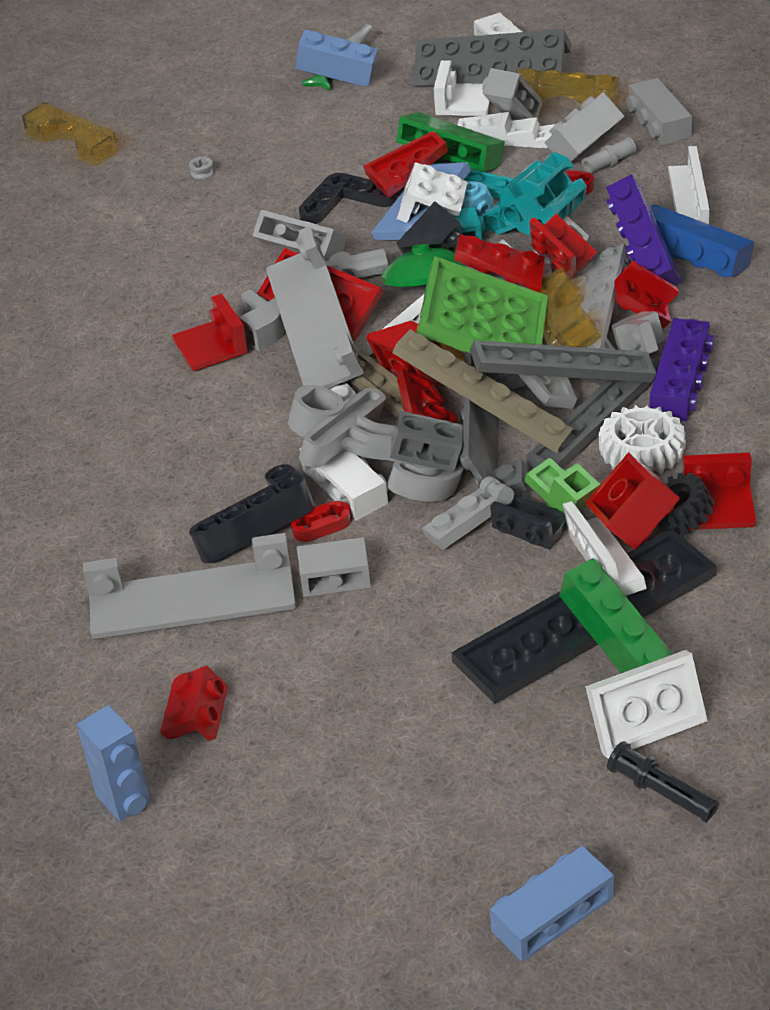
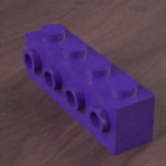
M630 174L607 186L606 189L610 198L606 202L612 214H617L620 220L616 223V226L622 238L627 237L629 245L625 248L630 259L674 286L680 284L682 280L641 185Z
M673 318L650 392L651 409L661 407L662 412L671 411L673 417H677L680 421L685 422L688 420L690 411H696L698 393L695 392L702 391L704 373L701 372H707L709 354L707 353L713 352L715 335L710 334V322Z

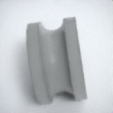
M208 157L192 159L189 162L190 175L195 179H206L212 176L214 173L212 160Z

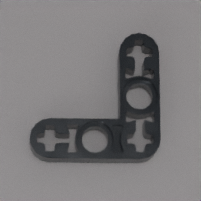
M333 173L327 176L300 205L299 216L302 221L318 224L324 220L343 198L379 207H390L398 199V194L395 193L392 197L388 198L370 179L345 173Z

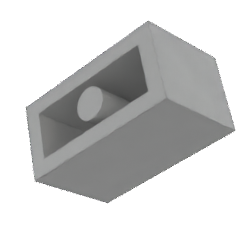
M364 537L297 546L304 597L371 588Z

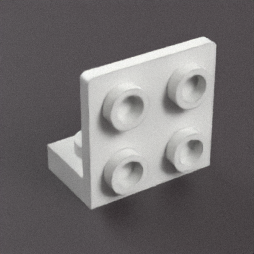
M441 61L434 85L435 114L457 116L487 115L490 101L483 95V84L456 83V71H452L451 61Z
M415 162L403 193L397 220L407 223L410 214L417 213L420 203L431 206L434 201L450 214L459 216L467 181L462 180L456 175H449L435 170L429 165Z

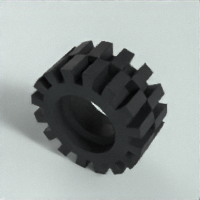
M679 473L677 479H674L673 476L668 477L669 482L666 485L680 499L676 502L672 512L668 516L663 517L658 525L664 532L672 528L679 535L681 531L684 535L690 534V528L693 527L696 531L700 528L699 522L705 524L709 520L706 515H712L714 511L712 509V506H715L713 497L700 477L694 476L693 473H688L687 476L684 473Z

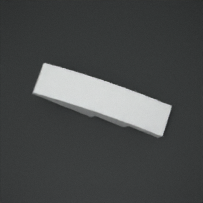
M510 112L462 118L459 119L457 125L505 141L504 146L548 148L544 142L552 135L549 130L556 124L540 126L537 117L512 121Z

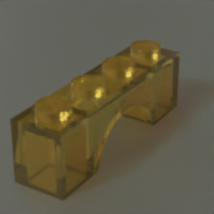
M531 68L517 69L516 73L521 74L543 102L550 97L567 96L582 104L590 96L596 99L604 92L617 108L620 103V77H613L608 74L588 75L582 72L563 73L557 70L539 71Z
M46 102L41 103L22 115L26 136L41 143L61 139L75 141L78 158L95 167H98L119 153L115 132Z
M562 266L543 279L540 293L548 296L544 327L550 334L549 339L554 346L587 348L600 339L601 335L595 323L580 305L583 297L578 287Z

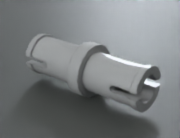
M630 137L612 146L606 145L601 148L600 152L582 159V166L590 174L608 165L612 167L617 164L618 160L636 153V145Z

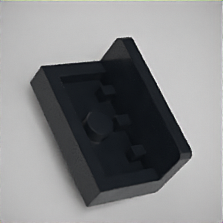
M515 494L512 502L508 505L494 501L490 506L492 528L549 550L568 527L565 513Z

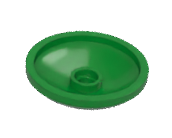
M418 244L412 247V251L397 257L386 267L381 277L382 282L388 286H419L427 284L434 256L467 267V265L454 260L455 253L444 248H429V244Z

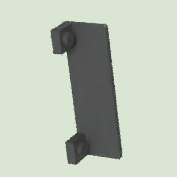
M565 29L417 40L413 85L414 87H434L441 61H451L452 71H456V83L483 84L490 68L519 73L526 81L561 78L564 54L571 53V42Z
M464 351L465 363L475 367L471 353ZM482 372L496 382L504 384L511 391L526 386V383L517 374ZM463 396L464 409L461 410L464 421L463 451L460 452L463 467L472 472L478 489L482 480L491 476L499 480L501 484L510 487L514 494L526 491L527 483L525 482L527 467L522 459L498 468L499 418Z

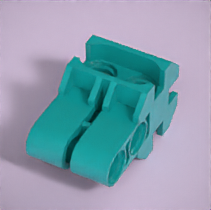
M553 152L547 155L546 159L542 162L540 159L532 162L501 190L500 201L482 216L485 230L487 232L493 231L496 232V235H500L517 228L518 231L530 236L529 221L533 217L542 225L555 214L563 220L585 200L587 186L582 178L571 182L565 171L571 169L573 164L568 157Z

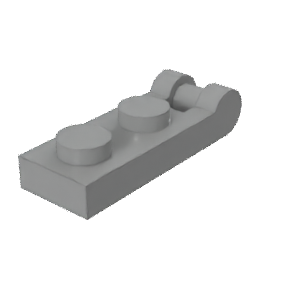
M488 476L484 478L478 490L463 497L455 506L443 514L437 515L432 522L424 526L422 530L425 537L442 550L446 549L490 518V506L494 501L505 505L510 504L513 500L514 492L510 487L501 484L494 477Z

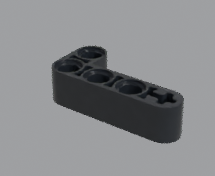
M289 464L275 466L265 473L264 477L268 484L267 487L193 525L189 533L201 561L204 563L216 562L251 544L252 538L266 536L311 512L315 504L304 476Z

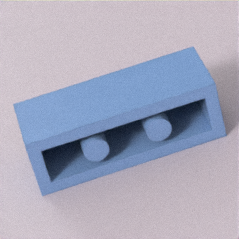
M304 29L298 45L295 69L360 86H369L374 72L378 48Z
M107 705L77 723L76 726L95 795L119 821H122L130 815L139 814L151 800L134 732Z
M581 846L571 854L561 856L555 865L540 875L537 874L529 878L523 887L511 895L501 897L490 908L491 931L523 962L613 899L614 875L589 851Z

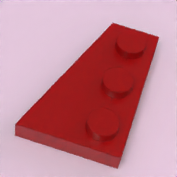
M432 131L363 165L367 177L390 198L407 184L415 162L430 166L448 152L446 142Z
M459 234L454 260L484 274L494 272L504 277V281L513 284L519 283L539 293L541 291L545 256L538 255L536 252L529 250L522 251L510 248L503 243L495 244L483 241L475 236Z
M404 369L401 370L397 383L405 412L452 423L457 422L458 418L454 412L447 411L442 406L445 400L430 379Z

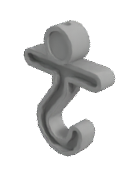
M306 385L295 391L288 415V425L292 431L304 437L299 454V460L304 465L313 468L321 467L340 451L346 449L364 458L395 461L387 484L393 493L411 500L424 502L443 501L455 494L464 472L460 455L454 473L390 458L391 438L395 426L377 423L386 399L381 391L373 388L363 389L345 404L337 393L322 386Z

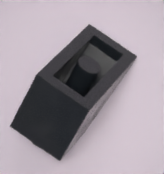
M434 201L396 244L403 254L412 251V247L418 244H429V248L448 249L457 245L459 234L462 235L464 230L461 223Z

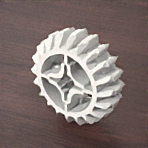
M634 405L633 409L622 407L621 413L612 412L611 418L604 419V424L600 427L599 451L604 458L605 464H611L612 470L629 452L651 471L656 470L657 473L662 475L665 468L673 470L674 464L680 463L686 449V432L684 431V426L680 423V419L673 417L671 411L662 412L661 407L651 409L649 405L645 408H638Z

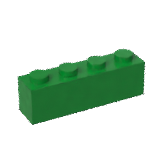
M420 112L400 116L397 143L406 145L434 131L446 142L448 152L440 158L455 163L467 162L470 168L481 172L496 169L501 165L505 144L503 140Z
M595 558L565 572L559 596L621 673L673 655Z

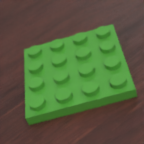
M434 256L429 270L416 333L423 335L429 341H437L452 346L458 351L471 353L470 348L473 340L542 345L548 296Z

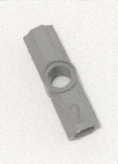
M384 249L356 255L338 252L331 256L329 261H325L326 265L359 279L381 275L386 267H388Z

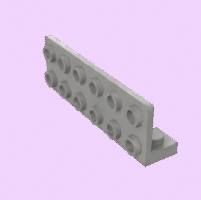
M309 226L299 230L302 243L298 244L301 253L267 267L266 271L303 386L316 385L329 389L364 374L322 250Z
M625 244L605 249L571 280L555 346L615 350L607 339V333L616 298L614 280L632 262L626 251Z
M285 533L252 538L255 562L124 582H122L117 558L84 562L83 573L89 593L91 637L98 639L295 609L296 604Z

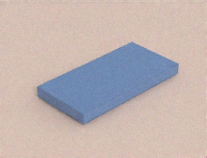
M467 162L430 165L435 170L449 175H456L462 180L471 171ZM403 191L371 234L375 240H399L430 206L420 203L417 213H411L407 223L397 220Z

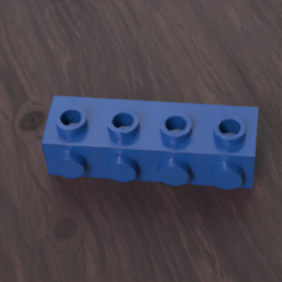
M654 204L650 206L672 258H683L690 261L695 267L709 268L716 271L721 277H733L749 266L754 241Z

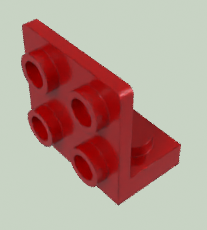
M557 214L544 225L535 217L529 221L531 246L539 255H547L553 261L551 263L552 266L561 275L567 274L573 280L597 257V251Z
M222 293L211 297L213 309L209 310L211 322L172 335L173 342L192 371L248 353L243 323Z
M750 452L683 455L684 475L687 476L688 473H693L694 476H699L712 495L715 506H712L714 510L712 515H706L709 520L705 524L703 522L698 523L700 527L698 530L756 526V516L750 487L752 466Z

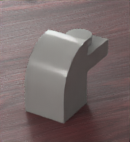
M252 290L242 293L241 299L244 315L240 316L239 319L244 326L246 342L260 352L278 342L285 333V327L275 298L267 302L264 297L258 296Z
M643 311L612 325L618 350L643 351L649 354L658 350V343L665 341L657 312Z

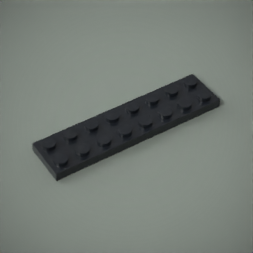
M671 528L639 546L636 550L627 553L643 575L646 589L626 595V597L644 618L716 576L717 566ZM560 591L451 652L452 662L494 704L597 645V642L559 596Z

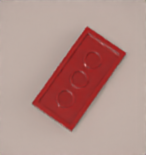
M284 248L275 264L298 253ZM327 265L352 340L355 341L384 292L379 286ZM268 275L256 293L258 296L264 297L267 302L275 298Z

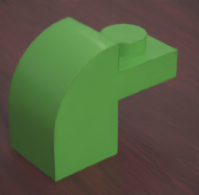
M548 458L526 473L525 482L547 502V507L563 513V504L570 501L575 504L579 511L587 506L585 502L600 486V483L578 463L564 471L551 458Z

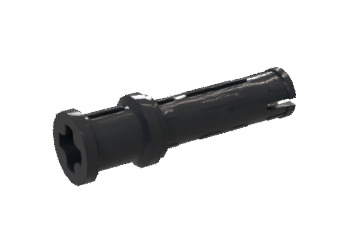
M625 741L620 742L614 748L607 762V770L612 773L620 772L633 780L634 786L639 789L649 787L671 802L701 818L706 823L716 813L719 806L717 800L708 797L687 783L660 769L659 763L655 758L651 756L645 758L633 751L631 745Z

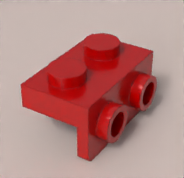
M632 261L614 280L616 302L623 309L631 310L636 314L643 311L657 312L661 327L665 329L671 323L669 303L679 294L678 287L637 262Z
M207 665L188 673H182L174 678L168 703L164 711L160 733L166 739H174L197 730L207 740L216 739L228 690L227 684Z

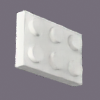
M687 650L586 686L601 752L608 759L614 748L622 741L629 743L633 750L707 722L693 656Z

